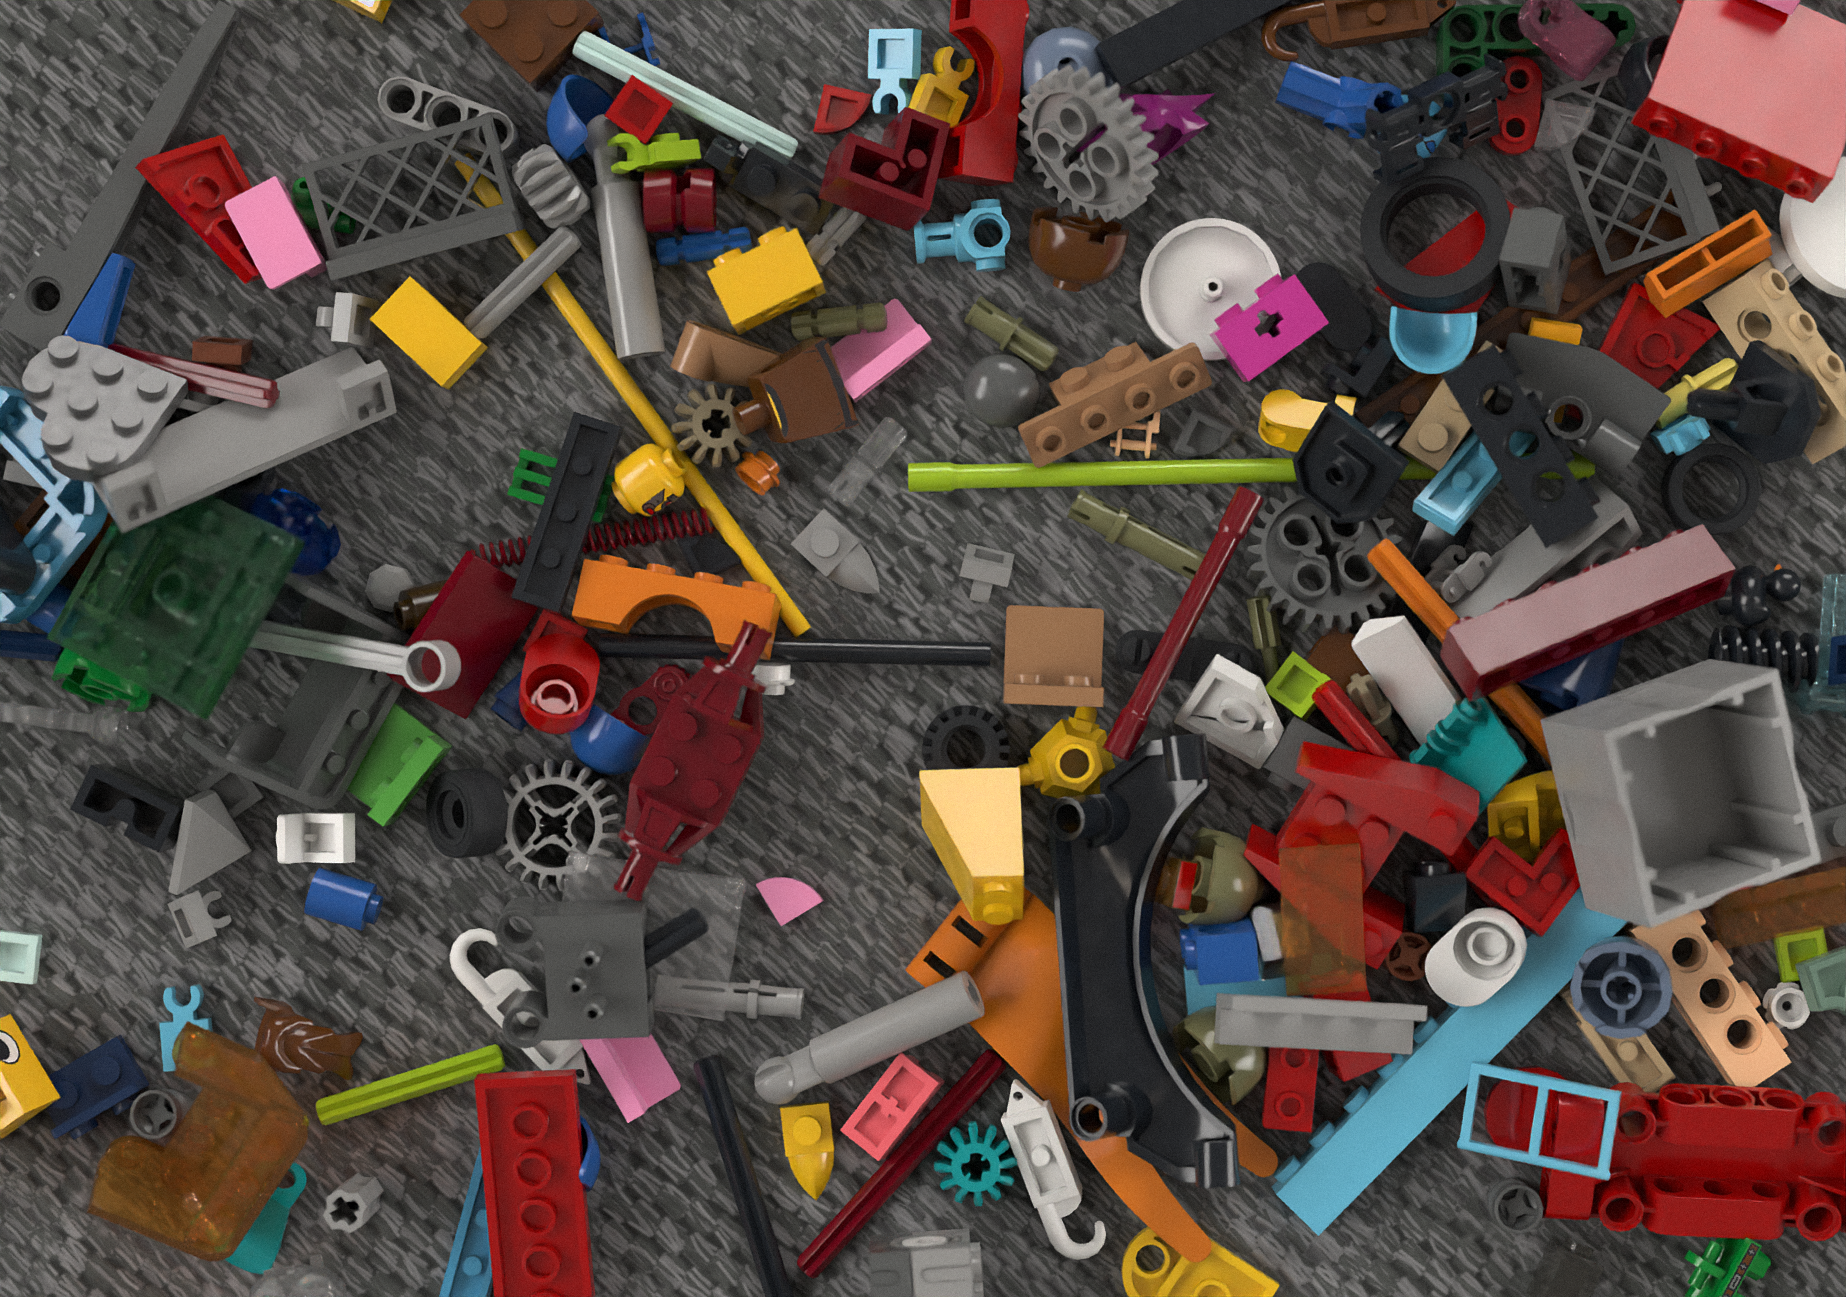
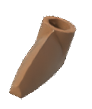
M687 320L670 367L699 380L749 387L747 382L748 376L783 353L714 327Z

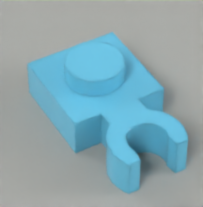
M914 28L869 29L868 79L881 80L880 88L873 97V109L876 114L889 115V101L893 96H896L898 99V113L905 106H909L912 93L907 89V80H919L921 74L922 30Z
M1686 413L1666 425V427L1653 431L1650 435L1659 451L1665 454L1674 451L1675 455L1679 456L1694 449L1703 442L1702 439L1709 437L1710 427L1705 418L1692 417Z
M200 984L191 986V1001L188 1005H182L177 1001L175 986L165 988L163 1001L166 1008L173 1014V1021L159 1023L163 1072L213 1068L215 1066L212 1018L197 1019V1010L202 1005L204 999L203 989Z

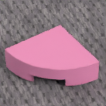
M773 877L756 884L780 926H783L823 901L821 896L811 886L793 878Z

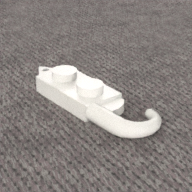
M482 928L470 929L461 934L452 945L450 952L451 968L457 979L483 1005L482 1008L502 1028L503 1019L515 996L524 991L538 990L521 972L515 969H501L484 979L469 963L467 950L471 944L480 940L487 941L494 946L500 944L497 942L496 936L492 931ZM519 1012L516 1014L518 1020L525 1026L533 1027L539 1025L537 1017L530 1012ZM580 1040L541 1041L534 1047L521 1048L541 1070L582 1069L584 1076L579 1077L576 1074L577 1082L586 1085L591 1083L584 1047Z

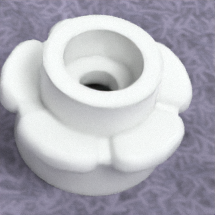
M757 662L752 672L756 675V679L767 685L765 692L762 693L764 695L785 694V686L795 683V680L790 678L791 665L787 663Z
M1780 982L1777 988L1767 990L1763 997L1762 1005L1767 1011L1765 1018L1768 1022L1772 1021L1779 1029L1783 1027L1791 1030L1799 1028L1806 1022L1810 1014L1804 992L1799 989V985L1796 983ZM1785 1001H1789L1791 1004L1788 1010L1782 1008V1004Z

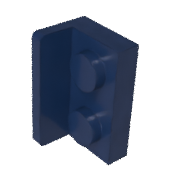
M121 1034L48 1076L61 1097L46 1108L56 1125V1128L50 1131L53 1138L57 1139L69 1132L71 1138L75 1140L99 1126L95 1116L109 1108L112 1109L115 1116L132 1107L134 1100L139 1096L138 1091L150 1085Z

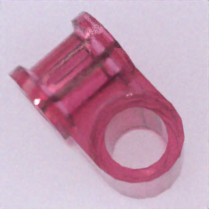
M1528 0L1518 12L1517 22L1523 35L1545 52L1564 73L1580 82H1583L1616 43L1613 34L1603 24L1587 15L1571 0ZM1546 6L1552 13L1549 15V22L1543 25L1539 22L1538 18L1541 15V9Z

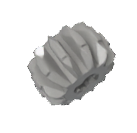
M543 144L535 150L532 148L520 157L521 160L512 166L514 181L530 206L547 227L557 230L559 227L570 226L582 218L581 215L590 209V199L587 196V192L572 169L553 147Z

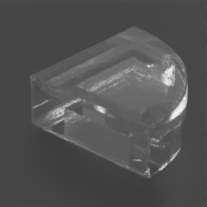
M1547 99L1534 145L1535 150H1556L1579 138L1591 126L1596 109Z

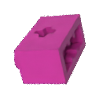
M1277 273L1254 290L1259 299L1244 310L1239 303H1236L1214 319L1219 328L1209 335L1243 382L1252 380L1329 323L1295 274L1282 280ZM1259 313L1264 317L1273 314L1277 319V322L1272 326V330L1275 333L1273 336L1269 333L1258 335L1254 328L1260 324V320L1257 317Z

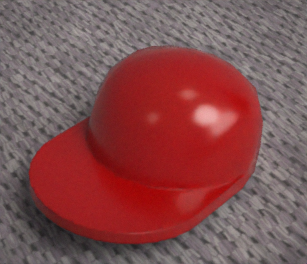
M554 633L538 638L529 646L519 686V709L526 722L536 730L547 734L562 735L573 732L586 721L594 702L600 668L597 653L586 641L570 634Z

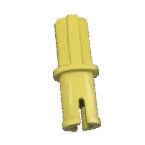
M1725 358L1693 377L1688 374L1681 377V383L1664 392L1665 395L1670 397L1671 403L1658 418L1656 426L1662 429L1687 413L1688 402L1686 398L1690 391L1697 388L1726 391L1739 366L1736 361Z

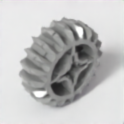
M554 759L545 760L543 776H541L535 764H529L525 767L529 782L526 783L521 776L514 774L509 778V781L517 792L513 794L503 789L506 803L509 804L505 833L507 843L501 844L495 850V853L499 856L510 850L515 857L507 862L505 868L508 872H511L522 863L526 869L522 873L520 881L524 884L529 883L535 873H539L538 886L540 890H547L551 884L552 876H556L559 891H566L569 887V874H572L578 886L585 885L587 883V876L583 868L587 867L591 873L599 876L604 869L595 858L600 856L605 860L611 861L616 855L612 849L604 846L605 841H621L617 836L619 832L609 831L608 824L621 822L623 815L621 813L607 815L605 808L618 802L617 796L613 794L601 799L598 792L603 790L608 782L601 778L592 786L586 783L593 771L587 766L580 771L578 777L572 776L575 767L573 760L564 761L561 774L557 773ZM557 784L572 788L580 794L565 806L558 807L552 805L546 798L543 799L535 790L544 785ZM525 801L530 807L529 811L536 820V829L523 845L518 832V816L521 806ZM590 805L595 818V834L592 844L588 849L576 830V821L584 809ZM574 808V811L566 818L568 824L562 826L568 828L565 837L558 832L552 836L545 837L539 842V838L547 832L545 826L550 824L545 822L547 813L552 817L568 813ZM554 843L560 845L567 852L570 851L578 860L565 865H552L538 860L534 855L547 844Z

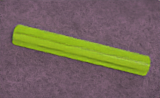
M490 1045L321 1098L316 1102V1112L322 1125L336 1123L473 1080L480 1073L501 1071L505 1067L504 1056L499 1045Z

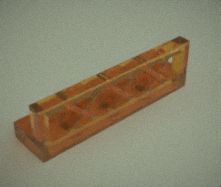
M1846 867L1730 892L1710 905L1719 942L1726 950L1785 936L1846 924Z

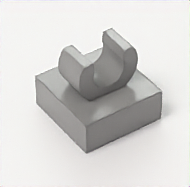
M336 292L334 308L318 307L316 326L329 327L332 330V342L373 349L375 324L370 318L377 312L378 300L354 293Z
M967 543L960 576L974 579L969 599L988 604L993 584L1008 587L1015 554Z
M195 891L168 903L186 949L217 936L215 930L225 927L232 921L230 915L214 919L208 914L207 908L209 903L222 897L220 891H212L203 896L200 895L199 891Z

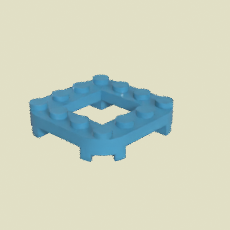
M0 386V443L48 492L44 500L50 505L23 539L36 562V575L33 583L26 592L18 596L0 591V623L17 624L32 615L97 536L105 523L109 511L91 482L69 479L53 469L49 456L43 450L41 428L44 422L33 415L31 405L25 399L23 391L6 386Z

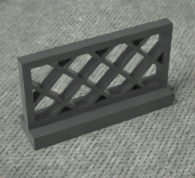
M1654 56L1649 64V69L1654 77L1660 64L1657 56ZM1621 63L1541 94L1546 114L1605 277L1696 245L1720 230L1690 149L1651 135L1643 154L1617 143L1628 119L1632 120L1635 112L1600 97L1608 81L1618 78L1617 75ZM1599 85L1594 95L1584 91ZM1575 95L1589 101L1590 104L1579 126H1576L1559 118L1554 101ZM1596 105L1622 116L1611 140L1585 129ZM1563 129L1575 133L1570 145ZM1581 136L1607 147L1595 172L1575 163L1573 152ZM1654 146L1660 162L1649 157ZM1613 150L1639 161L1627 186L1601 175ZM1645 164L1665 173L1668 182L1660 199L1633 189ZM1580 174L1591 178L1586 190ZM1597 182L1623 192L1612 217L1598 212L1591 207L1589 198ZM1670 191L1677 207L1665 203ZM1629 195L1655 206L1644 231L1618 220ZM1662 209L1681 218L1687 235L1667 242L1651 235L1650 232ZM1596 219L1608 224L1603 235H1601ZM1614 227L1640 238L1632 255L1611 262L1605 244ZM1646 241L1657 245L1641 251Z
M492 114L482 115L302 165L329 257V261L325 263L331 281L527 228L522 209L518 210ZM482 127L487 148L479 163L455 149L465 131ZM453 135L449 145L438 140V138ZM429 142L444 151L432 176L409 163L417 145L420 143ZM407 147L402 158L390 152ZM381 154L398 164L386 188L362 175L372 156ZM451 156L475 169L463 193L458 192L439 180ZM490 158L492 161L494 172L486 168V165ZM360 160L355 170L345 165L346 163ZM335 167L351 177L339 201L323 192L317 171ZM404 169L428 182L416 206L392 193ZM481 174L498 183L503 204L485 208L469 198ZM358 181L381 194L369 218L346 205ZM434 187L439 188L458 200L448 219L438 220L423 211ZM388 199L411 212L408 221L400 232L393 233L376 223ZM327 203L335 207L331 216L328 210ZM465 204L476 210L459 215ZM344 212L364 224L365 227L355 244L339 247L334 226L341 213ZM418 217L429 223L413 228ZM372 229L378 232L379 234L383 235L381 237L367 240Z

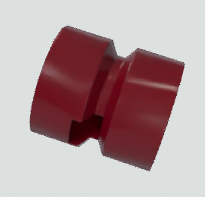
M645 168L643 181L645 231L647 233H674L678 225H684L688 233L715 232L717 223L715 169L687 168L683 176H677L673 168Z

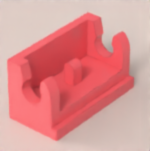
M899 1053L840 1130L877 1161L887 1158L945 1083L937 1074L923 1068L912 1055Z

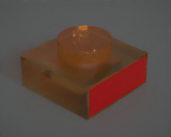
M1168 855L1158 880L1155 902L1170 908L1190 911L1193 896L1191 894L1192 890H1194L1199 863L1182 857Z

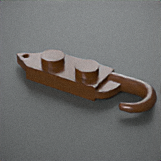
M1322 0L1284 6L1273 11L1265 19L1261 28V42L1265 50L1273 58L1281 61H1296L1299 58L1297 52L1286 51L1276 42V33L1284 26L1307 23L1310 34L1315 41L1323 47L1331 48V50L1427 36L1430 27L1455 8L1456 0ZM1438 5H1444L1445 8H1440Z

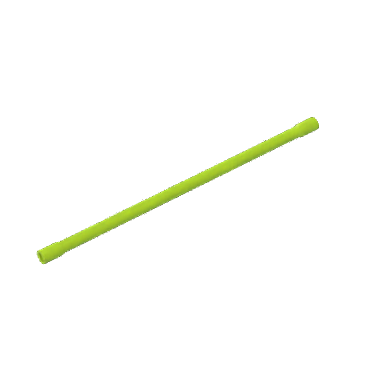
M1570 450L1575 459L1569 462L1567 466L1575 479H1581L1585 476L1588 479L1594 475L1595 465L1574 450ZM1523 453L1521 457L1529 456L1532 453ZM1404 455L1410 462L1399 480L1433 479L1436 476V473L1408 455ZM1293 458L1052 462L1040 468L1035 467L1033 463H908L909 492H943L972 488L1297 482L1292 462ZM1547 472L1540 476L1547 479H1563L1562 476L1554 472Z

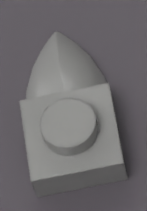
M823 508L791 545L825 577H828L838 585L857 592L879 593L876 569L869 554L859 543L860 541Z

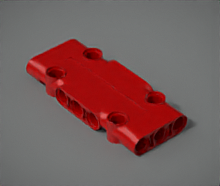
M1618 1083L1609 1088L1621 1091L1609 1168V1180L1542 1167L1539 1197L1543 1205L1542 1218L1589 1220V1218H1600L1605 1227L1616 1232L1629 1231L1641 1222L1648 1230L1663 1235L1746 1239L1747 1237L1756 1240L1777 1239L1783 1235L1784 1227L1798 1228L1803 1237L1816 1242L1825 1241L1833 1237L1839 1230L1842 1233H1846V1102H1842L1840 1097L1834 1093L1826 1091L1814 1093L1804 1100L1795 1092L1780 1088L1675 1083L1664 1085L1659 1093L1644 1092L1640 1086L1634 1083ZM1553 1090L1544 1156L1598 1167L1608 1101ZM1629 1111H1637L1631 1116L1622 1117L1623 1114ZM1828 1121H1834L1833 1123L1827 1126H1822L1824 1123ZM1622 1197H1623V1199H1621V1200H1619V1201H1617V1202H1611L1612 1200H1614V1199H1616V1198H1622Z

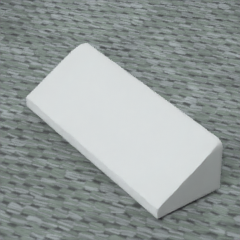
M1405 616L1369 619L1363 623L1352 641V648L1422 746L1423 743L1427 742L1426 735L1431 730H1436L1435 725L1437 722L1444 720L1453 710V704L1457 700L1462 699Z

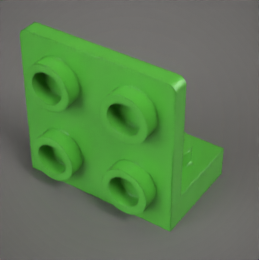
M394 702L347 790L372 808L367 815L382 827L394 824L453 746Z

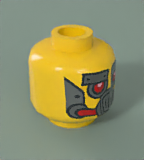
M645 444L617 463L614 470L615 480L611 484L612 490L620 504L629 513L635 514L638 512L644 516H652L683 495L685 484L682 475L686 473V467L680 456L673 449L668 448L664 451L655 444Z

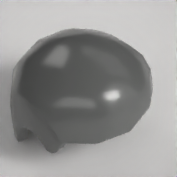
M1004 353L980 357L967 369L962 384V392L969 412L983 423L997 428H1007L1022 424L1035 412L1041 396L1040 382L1037 380V374L1020 358Z

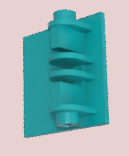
M1468 697L1464 700H1457L1453 704L1451 713L1444 720L1437 722L1435 725L1436 730H1431L1426 735L1427 742L1423 743L1418 750H1413L1409 754V763L1437 768L1480 792L1478 815L1527 762L1485 697L1470 702Z

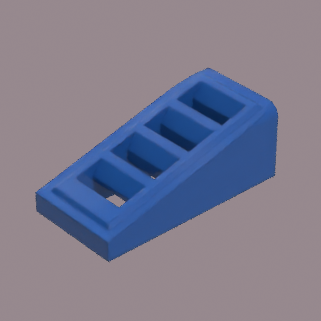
M116 253L111 254L63 336H70L76 341L100 345L105 348L114 343L135 267L133 260Z

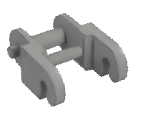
M1449 545L1430 565L1432 570L1424 579L1438 595L1441 594L1445 602H1456L1467 590L1472 591L1485 577L1479 563L1481 562L1482 566L1486 567L1492 565V559L1488 553L1475 552L1464 564L1458 566L1453 557L1455 555L1457 559L1464 560L1466 558L1465 549L1459 545Z

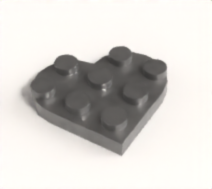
M70 336L53 338L49 342L48 348L40 351L29 361L22 378L24 397L31 405L33 415L44 422L41 428L43 450L49 456L51 466L69 479L88 483L94 482V476L108 475L119 469L121 471L136 465L188 393V383L185 378L100 345L76 341Z

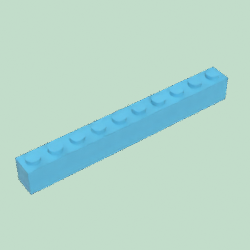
M1580 886L1542 937H1537L1519 923L1526 937L1527 949L1524 961L1512 979L1488 1000L1479 1005L1463 1007L1445 1001L1449 1007L1436 1020L1429 1016L1427 1021H1422L1413 1031V1039L1415 1041L1413 1042L1412 1054L1401 1055L1391 1053L1393 1062L1383 1065L1376 1070L1380 1077L1368 1089L1363 1085L1359 1086L1346 1098L1342 1104V1107L1346 1110L1333 1125L1328 1120L1323 1122L1308 1139L1312 1146L1299 1159L1292 1155L1279 1166L1273 1175L1278 1180L1272 1186L1276 1195L1319 1236L1468 1084L1471 1062L1488 1064L1572 979L1575 964L1584 952L1602 939L1613 937L1628 921L1586 909Z

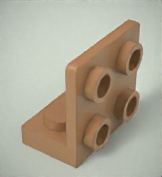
M1008 606L1006 609L1003 703L1103 707L1104 687H1101L1104 611L1098 608Z

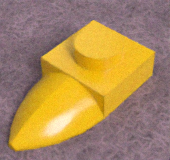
M829 1101L781 1106L780 1113L785 1156L788 1157L791 1169L799 1184L811 1197L817 1200L829 1181L834 1160L835 1147Z

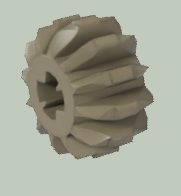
M708 384L705 389V400L696 389L689 391L687 396L693 408L679 403L674 409L679 416L687 419V422H677L671 425L673 433L687 432L688 438L682 440L677 445L678 450L682 452L694 445L697 448L691 460L694 464L701 463L706 452H709V462L712 468L721 466L722 452L731 462L740 459L739 452L734 444L748 448L753 441L749 436L743 435L735 423L732 413L734 406L730 404L735 396V389L727 388L722 394L721 399H718L716 385ZM747 400L741 401V402L738 403L735 407H737V406H739V405H741V404H744V403H746V402H748V401H747ZM711 414L718 416L716 422L722 419L725 425V429L717 433L716 438L709 436L711 430L705 433L702 427V423L708 420Z

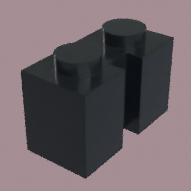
M101 763L90 766L70 810L105 827L121 824L123 821L128 824L123 836L159 853L173 849L178 840L185 800L108 763Z

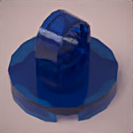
M283 488L274 489L271 495H263L262 492L257 495L248 507L244 517L246 533L252 542L249 549V573L255 580L264 584L284 582L272 574L276 566L264 565L258 560L261 556H264L268 561L288 572L302 576L318 575L326 570L338 555L341 547L338 529L334 523L328 529L325 522L318 517L322 509L315 502L299 493Z

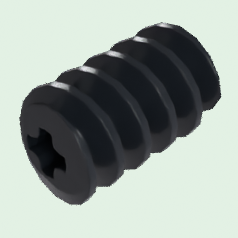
M1725 625L1721 631H1719V628L1713 630L1708 650V659L1778 669L1780 682L1782 678H1787L1789 692L1797 693L1802 680H1806L1809 687H1812L1816 681L1819 645L1814 633H1803L1798 638L1794 631H1783L1778 637L1774 629H1764L1759 635L1754 627H1745L1739 634L1735 626Z

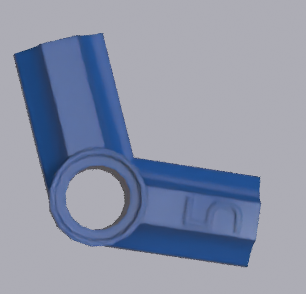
M1292 61L1288 66L1275 100L1276 104L1322 120V124L1330 130H1334L1336 126L1349 131L1348 136L1355 139H1363L1365 136V113L1369 108L1384 114L1405 104L1401 97V89L1387 82L1369 84L1347 76H1341L1338 79Z

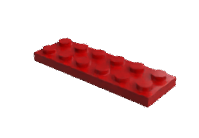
M576 1069L477 1074L474 1084L494 1297H595L586 1186L579 1179V1171L584 1158Z

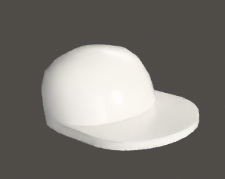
M1480 908L1470 912L1429 951L1425 961V975L1430 987L1440 998L1457 1006L1469 1007L1485 1002L1512 979L1522 965L1527 949L1524 931L1516 919L1505 911L1495 908Z

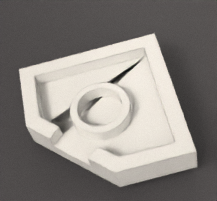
M1216 654L1174 720V723L1194 734H1206L1207 741L1257 769H1260L1276 747L1284 731L1261 678Z

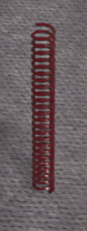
M704 507L700 509L702 526L700 527L696 510L692 508L690 511L693 522L692 528L690 527L686 511L682 510L681 512L682 531L677 514L674 511L671 514L672 532L667 515L665 513L662 514L663 534L656 515L652 516L653 535L647 517L644 516L642 519L645 530L644 536H642L638 519H633L634 539L626 519L623 521V528L625 530L624 540L619 523L615 521V542L613 541L609 524L605 523L606 542L604 544L600 527L596 524L594 526L597 537L596 544L594 545L589 529L586 547L584 545L582 552L587 555L590 547L595 553L599 551L600 547L606 552L609 544L616 550L619 543L623 548H626L628 542L635 547L638 539L643 545L647 543L648 538L654 544L657 541V535L662 542L666 540L667 534L674 541L676 534L680 538H684L686 531L691 537L695 535L696 530L698 534L703 536L705 527L710 534H713L715 527L710 526ZM530 535L527 537L528 546L531 540ZM519 536L517 539L520 549L519 558H517L513 540L509 538V561L503 541L499 540L498 542L501 553L499 561L495 553L494 544L490 541V564H495L496 567L501 569L504 563L511 567L514 561L520 566L526 555L522 538ZM480 543L481 557L488 562L484 544ZM471 549L470 552L476 555L475 550Z

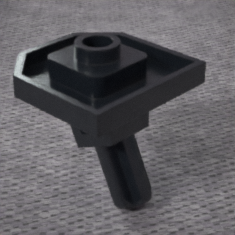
M1761 340L1750 341L1727 391L1697 388L1690 391L1686 398L1688 414L1692 417L1713 419L1712 424L1763 464L1801 456L1822 415L1814 380Z
M1334 401L1326 404L1292 460L1300 494L1338 524L1369 521L1375 517L1410 462L1392 448L1410 428L1409 423L1405 420V415L1401 411L1394 412L1389 410L1368 429Z

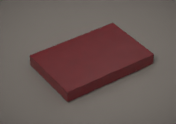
M467 550L405 645L410 647L418 642L442 640L451 644L456 649L461 662V670L457 681L451 687L444 690L420 692L413 689L406 682L404 676L391 673L386 675L400 685L466 720L538 608L513 600L511 596L517 579ZM428 649L423 655L421 666L426 679L434 684L441 674V661L435 651Z

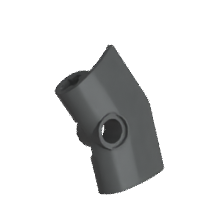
M1515 332L1510 333L1508 336L1506 348H1509L1523 371V374L1515 379L1525 395L1535 391L1549 414V417L1541 421L1549 436L1553 438L1560 433L1569 448L1617 479L1639 450L1644 437L1671 403L1670 397L1599 350ZM1503 386L1496 387L1491 413L1502 414L1511 407L1513 397L1509 389ZM1562 405H1570L1579 412L1580 424L1572 433L1560 431L1554 423V414ZM1528 429L1518 430V432L1537 435L1536 433Z

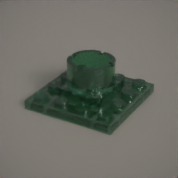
M210 495L123 533L113 519L48 634L47 639L208 721L306 543L298 537Z

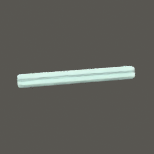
M582 31L573 46L572 53L575 57L625 83L631 75L635 76L673 103L672 107L740 142L745 140L755 144L758 141L789 160L792 159L798 147V141L795 138L588 31Z

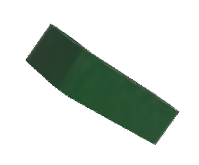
M1615 3L1457 6L1448 12L1437 28L1436 76L1447 71L1451 73L1454 70H1463L1471 73L1485 66L1484 54H1489L1493 57L1611 55L1630 41L1635 31V19L1628 8ZM1507 20L1517 24L1521 31L1520 41L1510 42L1504 39L1499 31L1500 22ZM1559 20L1565 23L1570 31L1569 41L1562 42L1554 39L1549 33V21ZM1606 20H1609L1610 28L1618 29V33L1611 40L1609 39L1608 32L1604 30L1591 31L1583 39L1586 29H1597ZM1455 21L1466 23L1472 30V41L1463 43L1455 40L1450 33V23ZM1444 93L1439 94L1441 98L1444 100Z

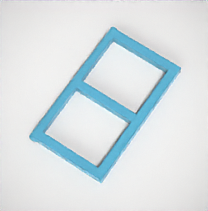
M1473 1061L1470 1067L1461 1133L1457 1147L1468 1151L1609 1180V1168L1621 1091ZM1481 1075L1538 1086L1528 1152L1471 1140ZM1550 1089L1608 1101L1598 1167L1540 1155Z

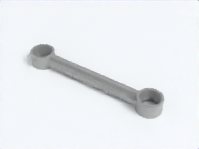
M233 602L202 604L194 611L190 621L191 636L194 642L205 651L232 650L242 645L404 676L406 682L413 689L420 692L444 690L451 687L457 681L461 670L460 657L456 649L448 642L442 640L418 642L410 647L246 617L242 608ZM217 610L226 618L228 627L226 637L222 643L216 641L209 630L210 619ZM428 649L435 651L441 661V674L434 684L426 679L421 666L423 655Z

